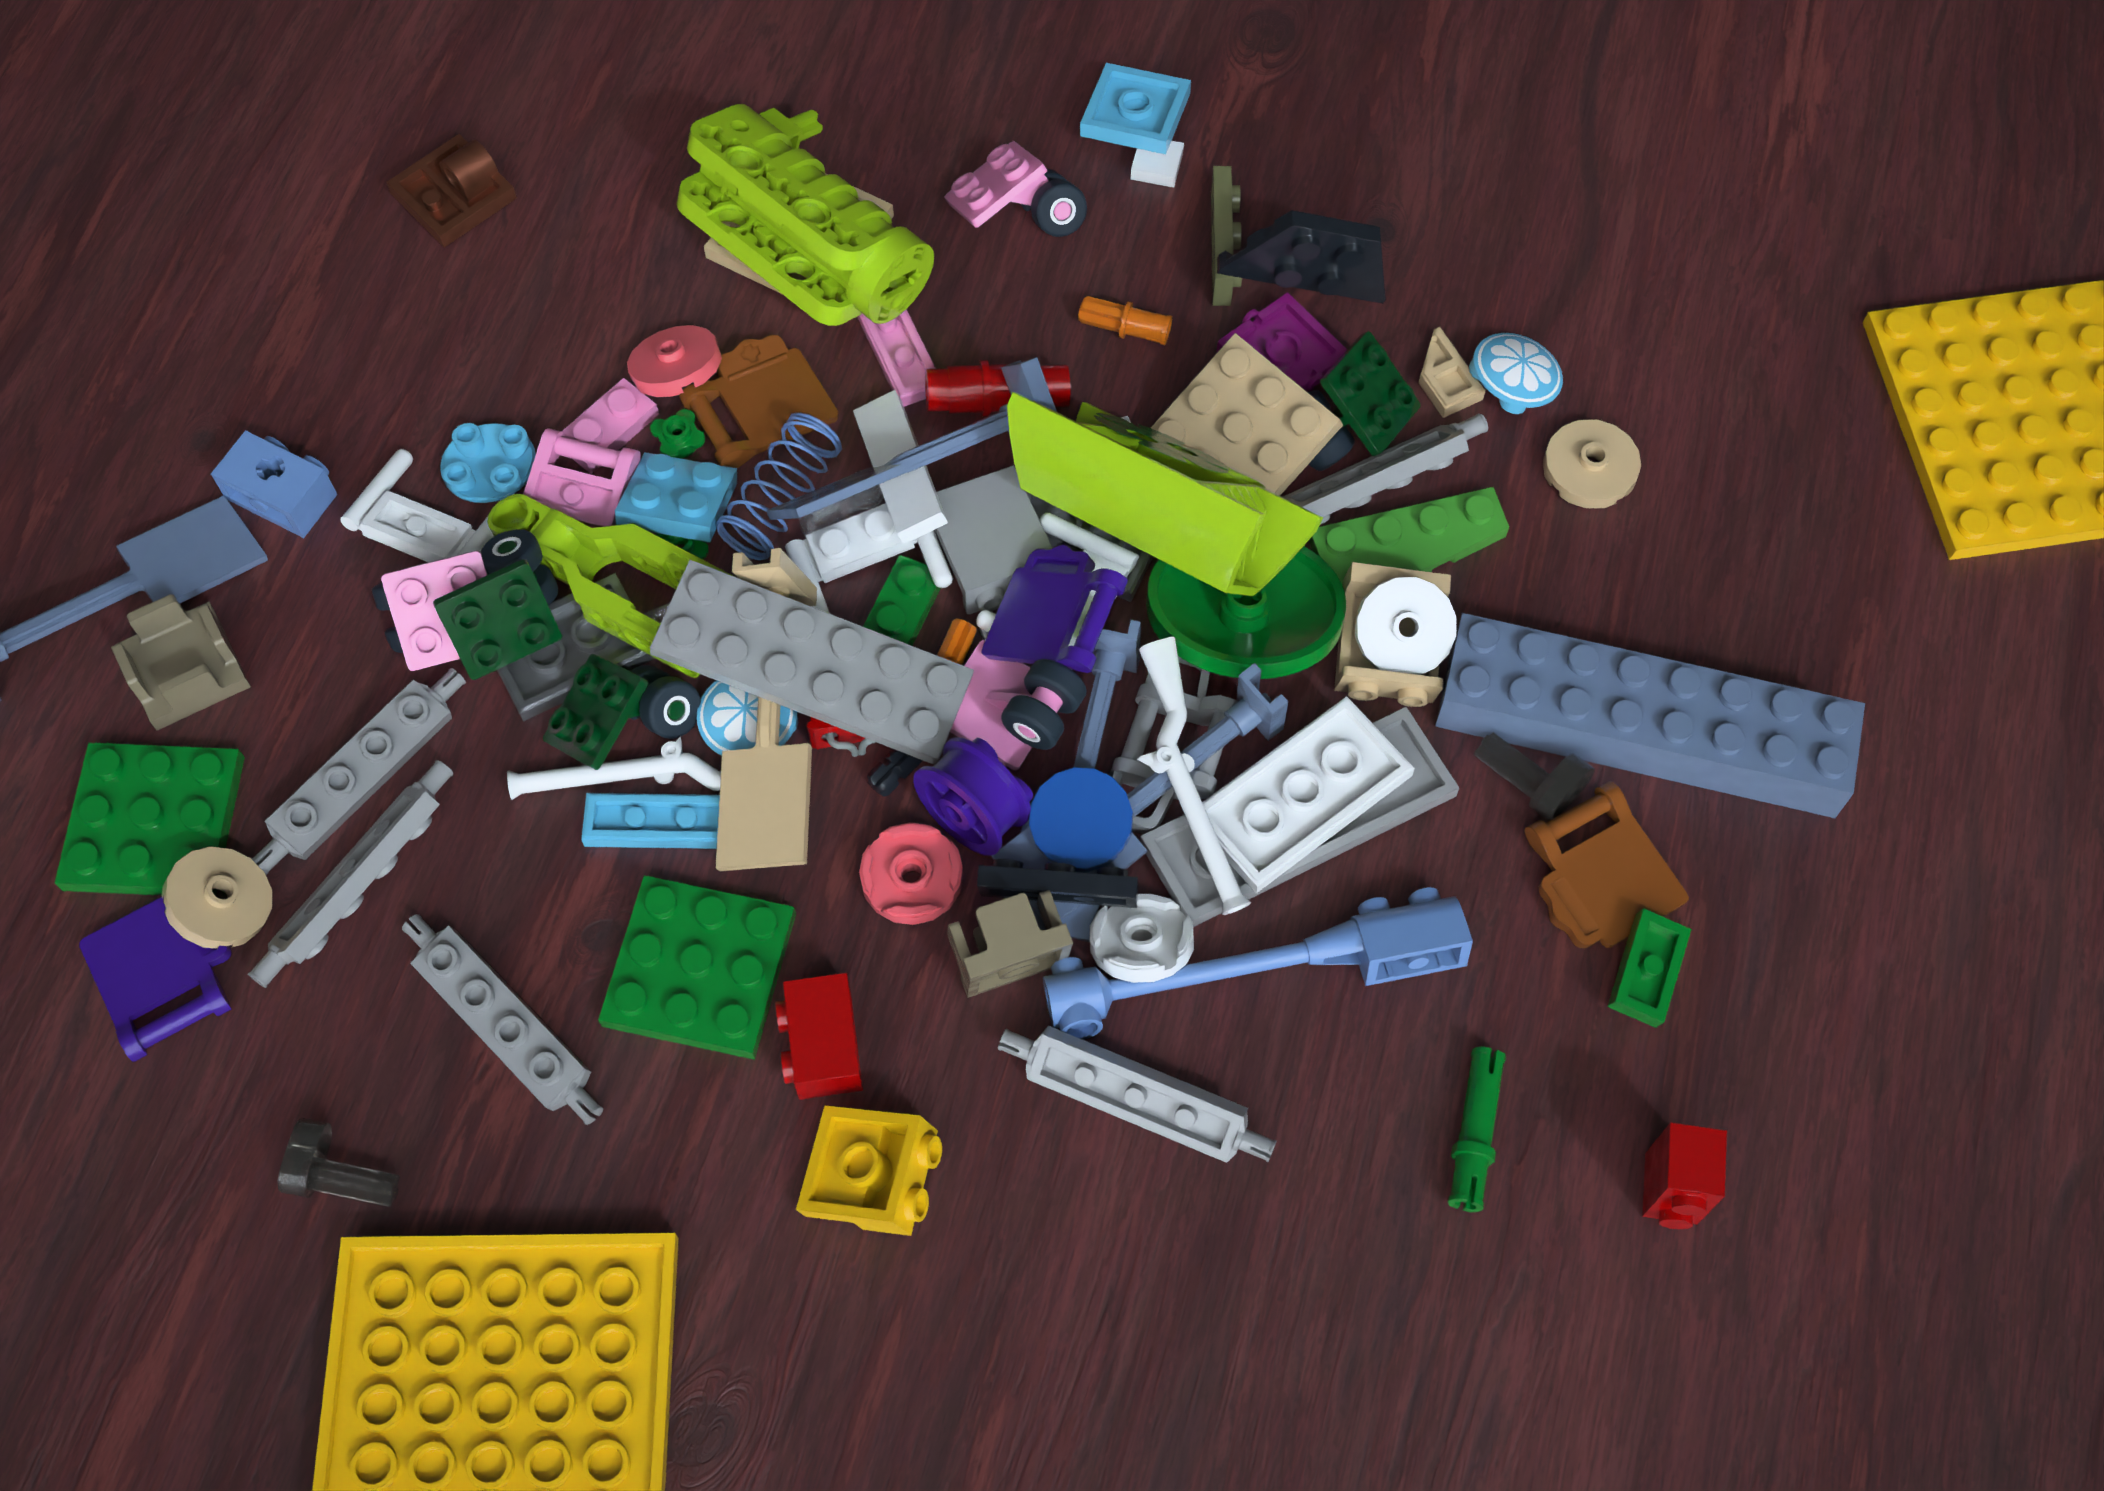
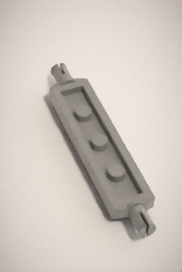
M1478 413L1458 424L1440 425L1391 447L1381 454L1371 456L1287 494L1283 498L1322 516L1323 519L1320 524H1323L1330 519V514L1344 507L1354 508L1362 506L1372 499L1371 495L1386 488L1396 489L1406 486L1412 482V476L1425 470H1438L1451 465L1454 457L1469 451L1467 440L1488 431L1487 420L1482 414Z
M450 668L431 688L413 679L265 820L273 839L251 859L266 875L288 853L294 857L306 860L452 719L446 701L462 685L466 684L464 678L459 673L457 674L456 670Z
M436 760L434 765L418 782H414L403 790L268 943L269 951L252 971L248 973L255 982L266 988L285 964L289 965L291 962L301 964L304 959L314 957L323 949L328 941L329 936L327 933L340 918H347L357 910L364 899L362 893L374 879H380L392 870L398 861L396 854L409 839H416L430 826L432 822L430 815L440 805L434 795L454 774L449 767Z
M417 914L410 917L409 920L415 927L405 922L402 930L421 948L410 964L547 1109L554 1111L568 1104L586 1125L594 1122L596 1118L591 1113L600 1116L603 1108L583 1089L590 1077L591 1071L457 930L448 925L444 930L435 933L420 915Z
M1047 1026L1035 1041L1014 1033L1009 1029H1006L1001 1037L998 1050L1026 1060L1027 1079L1226 1163L1237 1153L1238 1149L1266 1160V1162H1269L1277 1140H1272L1247 1129V1107L1051 1026Z

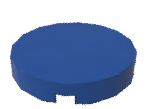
M1074 767L1054 774L1039 787L1031 803L1029 826L1036 847L1049 861L1073 865L1076 867V871L1090 872L1099 867L1108 866L1123 851L1132 835L1133 811L1126 791L1113 777L1095 768Z

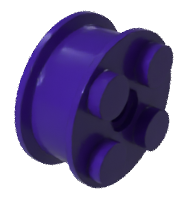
M960 737L949 739L943 746V757L933 767L923 766L914 774L913 783L915 790L930 815L955 840L976 853L986 856L995 855L1002 847V836L1012 826L1021 827L1029 821L1031 811L1029 802L1033 799L1031 789L1024 781L1011 774L998 760L997 753L993 747L981 738H975L973 741Z

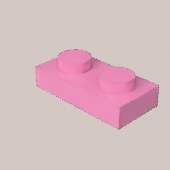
M623 378L561 432L564 433L566 438L619 450L659 415L656 403ZM573 459L590 474L600 467V465Z

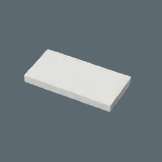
M1346 696L1202 803L1227 861L1253 891L1258 893L1412 777L1415 768Z

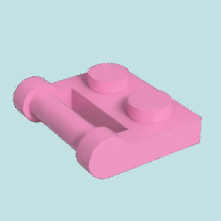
M547 428L541 437L523 494L591 528L616 525L615 509L641 460L640 451L626 447L618 451L566 438L563 432ZM559 456H564L612 468L614 472L612 478L607 479L555 466L554 464Z

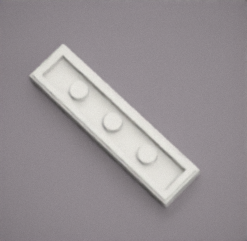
M896 390L853 410L873 467L883 466L898 454L919 446L903 403ZM926 465L879 484L895 530L903 544L948 523Z

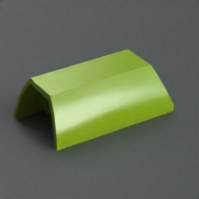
M1012 392L1007 404L1013 459L1022 490L1225 593L1254 596L1317 532L1323 519L1322 516L1266 490L1263 484L1236 470L1221 468L1229 473L1210 471L1199 467L1185 459L1187 461L1185 463L1141 445L1138 442L1142 440L1123 436L1099 422L1094 415L1101 416L1096 413L1112 414L1087 402H1082L1076 421L1016 392ZM1127 430L1128 432L1142 439L1158 443L1155 440L1143 434H1140L1132 430ZM1167 443L1169 446L1179 451H1182L1193 456H1197L1189 450H1186L1182 447H1179L1171 443Z

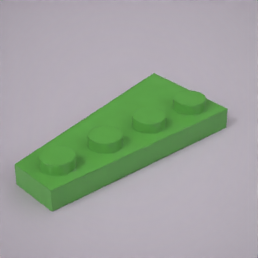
M1490 487L1321 526L1309 539L1312 551L1334 570L1343 586V579L1352 562L1432 572L1434 568L1448 561L1454 563L1505 538L1509 525L1495 489Z

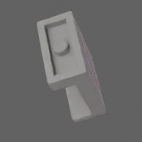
M1014 465L936 492L948 523L934 531L962 591L963 606L967 614L998 609L1014 571L1025 566L1029 555L1034 550L1052 549L1026 491L1020 488Z

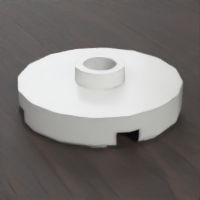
M1417 577L1392 578L1376 585L1362 599L1357 611L1355 625L1356 641L1362 655L1378 670L1416 675L1424 674L1435 669L1449 655L1456 638V615L1449 598L1435 584ZM1406 617L1411 618L1415 623V630L1408 637L1403 636L1399 631V623Z
M1138 894L1137 908L1112 906L1108 909L1107 906H1104L1096 913L1090 924V951L1098 967L1114 978L1132 983L1155 982L1174 975L1187 964L1194 951L1193 921L1189 915L1186 917L1180 911L1179 904L1169 898L1154 894Z

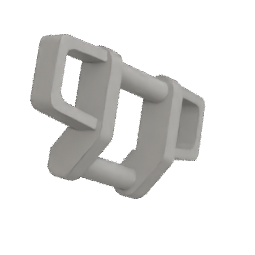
M1178 656L1179 663L1195 667L1201 672L1197 697L1184 693L1187 710L1186 721L1201 726H1209L1208 730H1210L1225 718L1224 712L1238 701L1222 695L1206 696L1210 672L1196 667ZM1149 672L1145 684L1140 685L1135 699L1138 708L1122 755L1115 758L1110 771V776L1120 786L1125 784L1136 788L1155 773L1150 766L1137 760L1143 755L1156 714L1167 715ZM1223 747L1190 773L1200 799H1207L1214 794L1217 785V779L1214 777ZM1173 787L1162 795L1152 816L1149 818L1135 816L1133 818V832L1145 834L1160 827L1173 799L1178 800Z

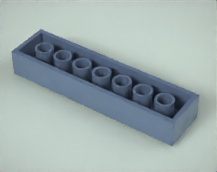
M1462 613L1456 630V638L1451 648L1435 727L1836 818L1854 794L1865 703Z

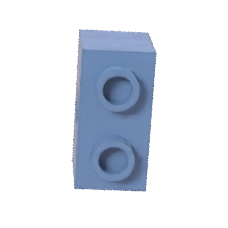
M246 430L211 473L220 491L228 501L302 538L308 534L337 496L328 477L329 470L320 461L308 455L301 458L291 453L285 445L275 438L266 436L262 439Z

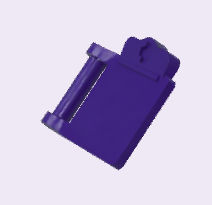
M1059 545L1049 550H1034L1029 555L1025 566L1014 571L981 653L991 660L1034 664V662L1040 659H1048L1063 664L1071 670L1084 673L1092 672L1096 663V656L1093 652L1116 595H1123L1128 583L1127 578L1121 573L1107 568L1093 571L1095 562L1086 552L1072 551L1065 545ZM1090 591H1096L1074 646H1068Z
M164 896L84 937L79 943L82 954L114 1023L119 1043L132 1062L147 1056V1048L212 1013L219 1017L232 1010L213 970L214 966L224 963L231 957V948L229 946H219L218 949L203 948L184 939L168 922L164 912L166 910ZM200 985L203 993L201 996L136 1029L133 1020Z

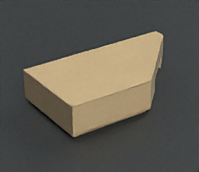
M1440 327L1434 329L1420 375L1419 385L1440 415L1445 418L1483 400L1485 389L1470 374L1468 365Z

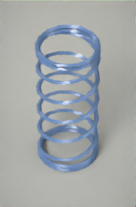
M799 412L790 415L781 428L782 440L773 442L768 447L769 460L758 462L755 466L756 480L744 482L741 486L743 500L730 502L727 507V515L721 516L716 522L717 531L721 538L731 548L739 553L743 552L751 559H768L774 546L768 537L757 527L740 517L731 515V509L734 505L745 504L761 523L777 532H786L788 527L783 519H777L783 525V528L772 525L763 519L752 506L765 512L769 508L747 500L745 496L746 487L751 484H758L763 492L777 505L783 503L776 499L765 486L783 493L791 500L795 499L785 489L773 483L760 480L758 473L760 467L765 464H772L779 476L794 488L808 493L815 490L813 482L800 470L789 464L774 461L772 457L773 448L779 444H785L787 450L797 461L817 473H826L828 471L826 462L821 457L834 458L842 450L841 441L837 434L826 423L810 414ZM794 425H803L824 434L834 444L835 451L825 450L812 444L797 431ZM787 429L797 443L786 440L785 431ZM790 445L811 454L824 468L818 469L805 462L793 451ZM778 466L785 467L798 474L810 485V489L799 486L790 480ZM723 523L732 524L742 538L766 553L754 551L741 544L727 532ZM740 528L754 536L762 546L750 539Z

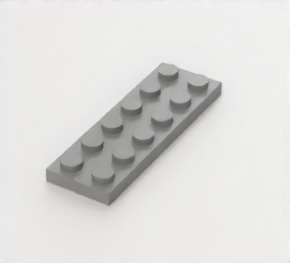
M689 560L650 646V655L934 765L940 759L943 746L948 739L974 672L973 669L692 560Z
M1407 707L1373 722V724L1415 768L1412 777L1258 893H1255L1230 865L1241 893L1245 898L1249 900L1457 796L1459 786ZM1185 814L1140 836V842L1147 849L1146 855L1172 900L1180 905V911L1186 917L1190 916L1193 921V927L1223 913L1222 899Z

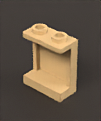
M1352 562L1343 579V588L1346 596V614L1342 633L1338 640L1334 691L1348 692L1350 698L1363 701L1374 700L1378 696L1398 699L1399 704L1410 707H1421L1428 703H1433L1443 689V678L1438 677L1439 665L1435 669L1421 675L1376 669L1362 655L1356 641V617L1362 599L1376 585L1389 579L1417 577L1435 584L1448 597L1450 594L1451 575ZM1406 617L1400 621L1399 631L1405 637L1410 636L1415 630V623L1411 618Z

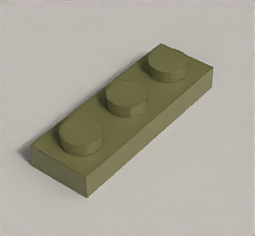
M1213 166L1211 185L1213 306H1231L1233 287H1241L1242 278L1217 274L1218 255L1225 250L1233 255V250H1240L1241 222H1233V213L1240 212V185H1232V166Z

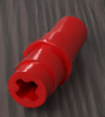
M980 360L979 365L947 366L946 368L926 369L925 396L927 412L948 411L949 414L981 413L982 417H989L990 412H999L1000 407L1008 404L1011 397L1001 367L1008 364H989L987 360ZM1040 365L1055 408L1069 407L1071 385L1068 365Z

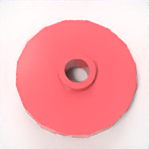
M695 325L675 326L659 331L644 339L632 350L627 361V367L631 380L641 393L654 397H672L684 393L682 387L692 382L695 388L704 384L716 373L722 357L715 335L707 328Z
M911 822L891 826L881 832L879 838L871 846L869 844L862 854L859 870L864 897L875 912L894 923L909 925L933 921L948 911L961 892L964 875L959 850L955 844L943 836L940 830L927 824ZM910 871L918 872L921 875L920 879L916 882H907L903 879V876Z

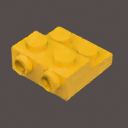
M824 1106L796 1210L805 1217L851 1222L862 1230L911 1236L914 1223L923 1221L928 1211L929 1197L924 1189L928 1168L935 1169L941 1160L942 1142L937 1136L938 1130L920 1115Z

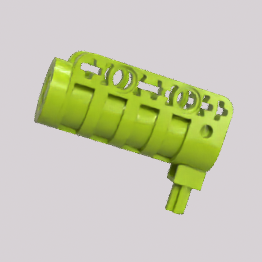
M737 104L695 121L690 128L687 151L701 166L698 173L681 181L677 208L682 215L810 317L822 324L829 326L841 325L861 314L876 324H883L898 317L914 302L927 283L933 268L934 251L932 247L906 227L894 228L891 217L887 212L872 201H859L857 190L838 175H826L822 162L806 150L799 148L801 141L815 136L822 131L823 125L817 121L818 113L816 111L809 110L788 119L775 108L758 114L745 104ZM722 221L733 222L740 226L730 227L723 224ZM787 273H796L806 277L807 279H794L790 277Z

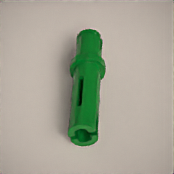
M1482 1046L1475 1047L1471 1051L1472 1059L1458 1141L1452 1145L1451 1157L1455 1160L1451 1192L1447 1203L1449 1206L1458 1209L1461 1202H1464L1462 1210L1467 1212H1480L1484 1208L1483 1199L1488 1167L1495 1162L1496 1151L1491 1146L1503 1066L1506 1061V1055L1502 1051L1496 1050L1493 1058H1491L1492 1048Z

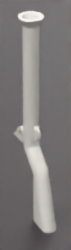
M1168 637L1145 644L1139 649L1167 715L1157 737V751L1142 755L1137 760L1150 766L1157 773L1167 772L1222 899V915H1227L1247 907L1251 902L1241 893L1190 776V772L1194 769V760L1188 754H1181L1177 746L1178 739L1186 722L1187 710L1175 637Z
M680 736L676 742L670 741L665 743L661 748L662 755L605 762L598 770L587 765L521 774L508 770L507 781L511 800L524 793L654 777L658 783L667 784L672 781L674 774L684 772L713 791H720L721 771L716 770L696 755L683 753Z

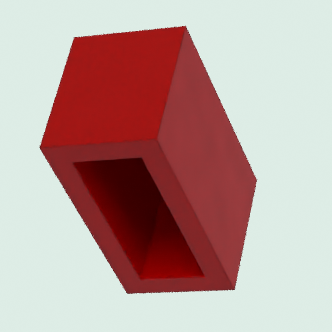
M847 973L784 981L785 1000L775 1001L779 1033H789L790 1051L781 1052L785 1084L794 1083L799 1100L863 1091L852 995Z
M1669 1123L1645 1153L1642 1217L1659 1219V1225L1670 1229H1690L1693 1227V1224L1698 1225L1725 1197L1727 1130Z

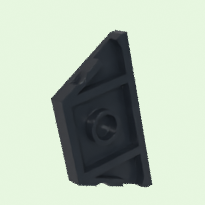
M1291 210L1276 219L1270 227L1260 229L1248 236L1247 247L1242 251L1232 255L1225 250L1217 257V274L1277 284L1286 288L1294 287L1316 291L1324 295H1338L1382 304L1386 300L1380 227Z

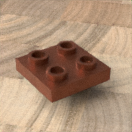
M460 134L386 182L390 194L444 248L517 199L514 187L498 172L487 150L477 140L473 139L468 143Z

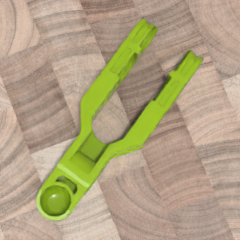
M524 494L507 496L499 501L488 515L487 523L494 536L515 529L527 530L534 534L542 551L543 558L540 564L548 567L555 578L570 586L574 599L580 604L586 621L650 655V646L661 623L638 612L632 602L592 582L595 574L601 568L614 562L623 561L674 589H677L689 560L731 575L635 524L591 528ZM650 655L658 659L659 661L669 665L670 667L682 672L685 675H688L693 678H697L700 675L699 673H696L684 667L678 666L671 662Z

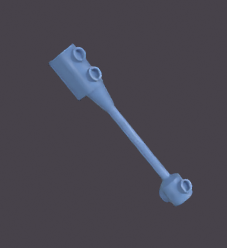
M1428 887L1413 892L1408 898L1410 905L1390 909L1386 898H1371L1359 905V915L1352 916L1346 922L1303 939V942L1187 964L1174 975L1155 982L1132 983L1117 978L1108 980L1096 966L1083 968L1081 959L1068 957L1056 961L1052 965L1053 975L1043 976V985L1052 1027L1060 1028V1031L1084 1040L1095 1036L1102 1030L1103 1024L1101 1019H1106L1114 1000L1302 963H1308V965H1359L1365 986L1465 967L1468 963L1473 939L1458 899L1455 896L1441 899L1436 888Z

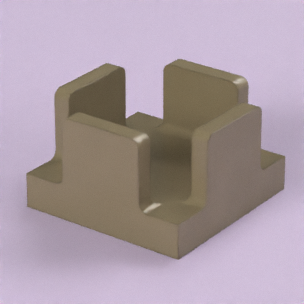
M173 594L165 596L128 613V621L137 634L111 646L128 686L142 703L150 723L157 731L251 687L210 602L185 611Z
M1050 890L1039 893L1037 899V906L1046 930L1039 929L1028 897L1024 893L979 907L976 910L979 927L973 930V937L979 951L978 954L971 956L959 921L948 924L947 935L961 972V981L967 998L1050 970L1056 961L1069 957L1073 941L1066 923L1062 924Z

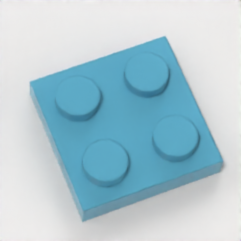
M1106 63L1080 122V136L1166 155L1190 96L1191 80Z
M644 452L615 509L616 525L635 524L649 532L711 542L717 529L716 522L723 516L736 488L737 468L720 466L711 462L680 459L665 454Z

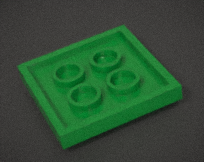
M88 743L55 884L62 891L162 895V887L175 863L191 851L207 847L226 848L245 759L239 749ZM217 889L212 890L215 896L217 893Z
M644 875L598 1019L601 1027L755 1060L795 921V907Z

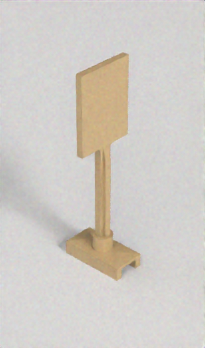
M781 548L771 549L770 563L754 565L743 552L733 553L732 572L739 579L808 606H816L817 587ZM758 697L755 746L750 749L722 751L716 869L719 871L807 864L812 746L809 743L779 746L781 705Z

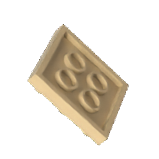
M1235 333L1155 422L1151 429L1184 442L1185 444L1183 445L1186 447L1200 450L1212 456L1225 466L1260 482L1266 487V490L1280 496L1339 431L1343 424L1337 416Z

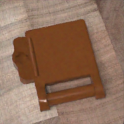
M769 335L759 340L745 339L741 341L733 351L721 355L722 360L717 369L720 378L706 381L696 388L694 383L688 385L683 389L684 393L679 395L685 409L694 412L717 450L714 457L718 464L732 468H739L755 455L768 450L771 443L782 440L781 428L793 413L810 414L827 425L838 420V410L801 351L797 348L788 350L783 339L778 335ZM720 396L746 440L733 442L710 404L717 397ZM794 425L801 435L815 431L803 425ZM787 429L785 431L786 440H793Z
M1608 781L1595 788V795L1546 823L1538 820L1524 829L1525 836L1531 847L1552 870L1551 873L1542 879L1539 885L1540 896L1548 906L1550 921L1555 927L1568 934L1572 943L1578 948H1588L1598 941L1605 948H1611L1629 937L1635 914L1643 908L1664 917L1682 907L1689 900V896L1632 815L1619 786L1612 781ZM1606 813L1616 823L1563 854L1561 853L1556 840L1600 815Z

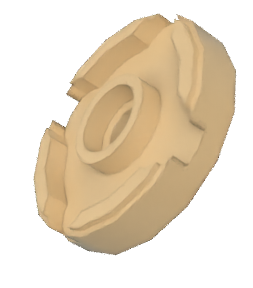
M1597 419L1577 420L1562 426L1551 437L1543 459V468L1549 485L1553 484L1560 491L1559 496L1568 503L1583 508H1607L1616 504L1617 500L1625 495L1627 496L1633 490L1641 469L1639 450L1631 437L1616 425ZM1587 457L1595 458L1599 462H1592Z
M207 847L191 851L175 863L162 887V898L164 896L166 907L164 912L169 924L184 939L203 948L218 949L219 946L233 945L232 947L245 944L259 933L272 910V888L265 872L251 858L233 849ZM219 889L223 891L228 899L216 897L212 890Z

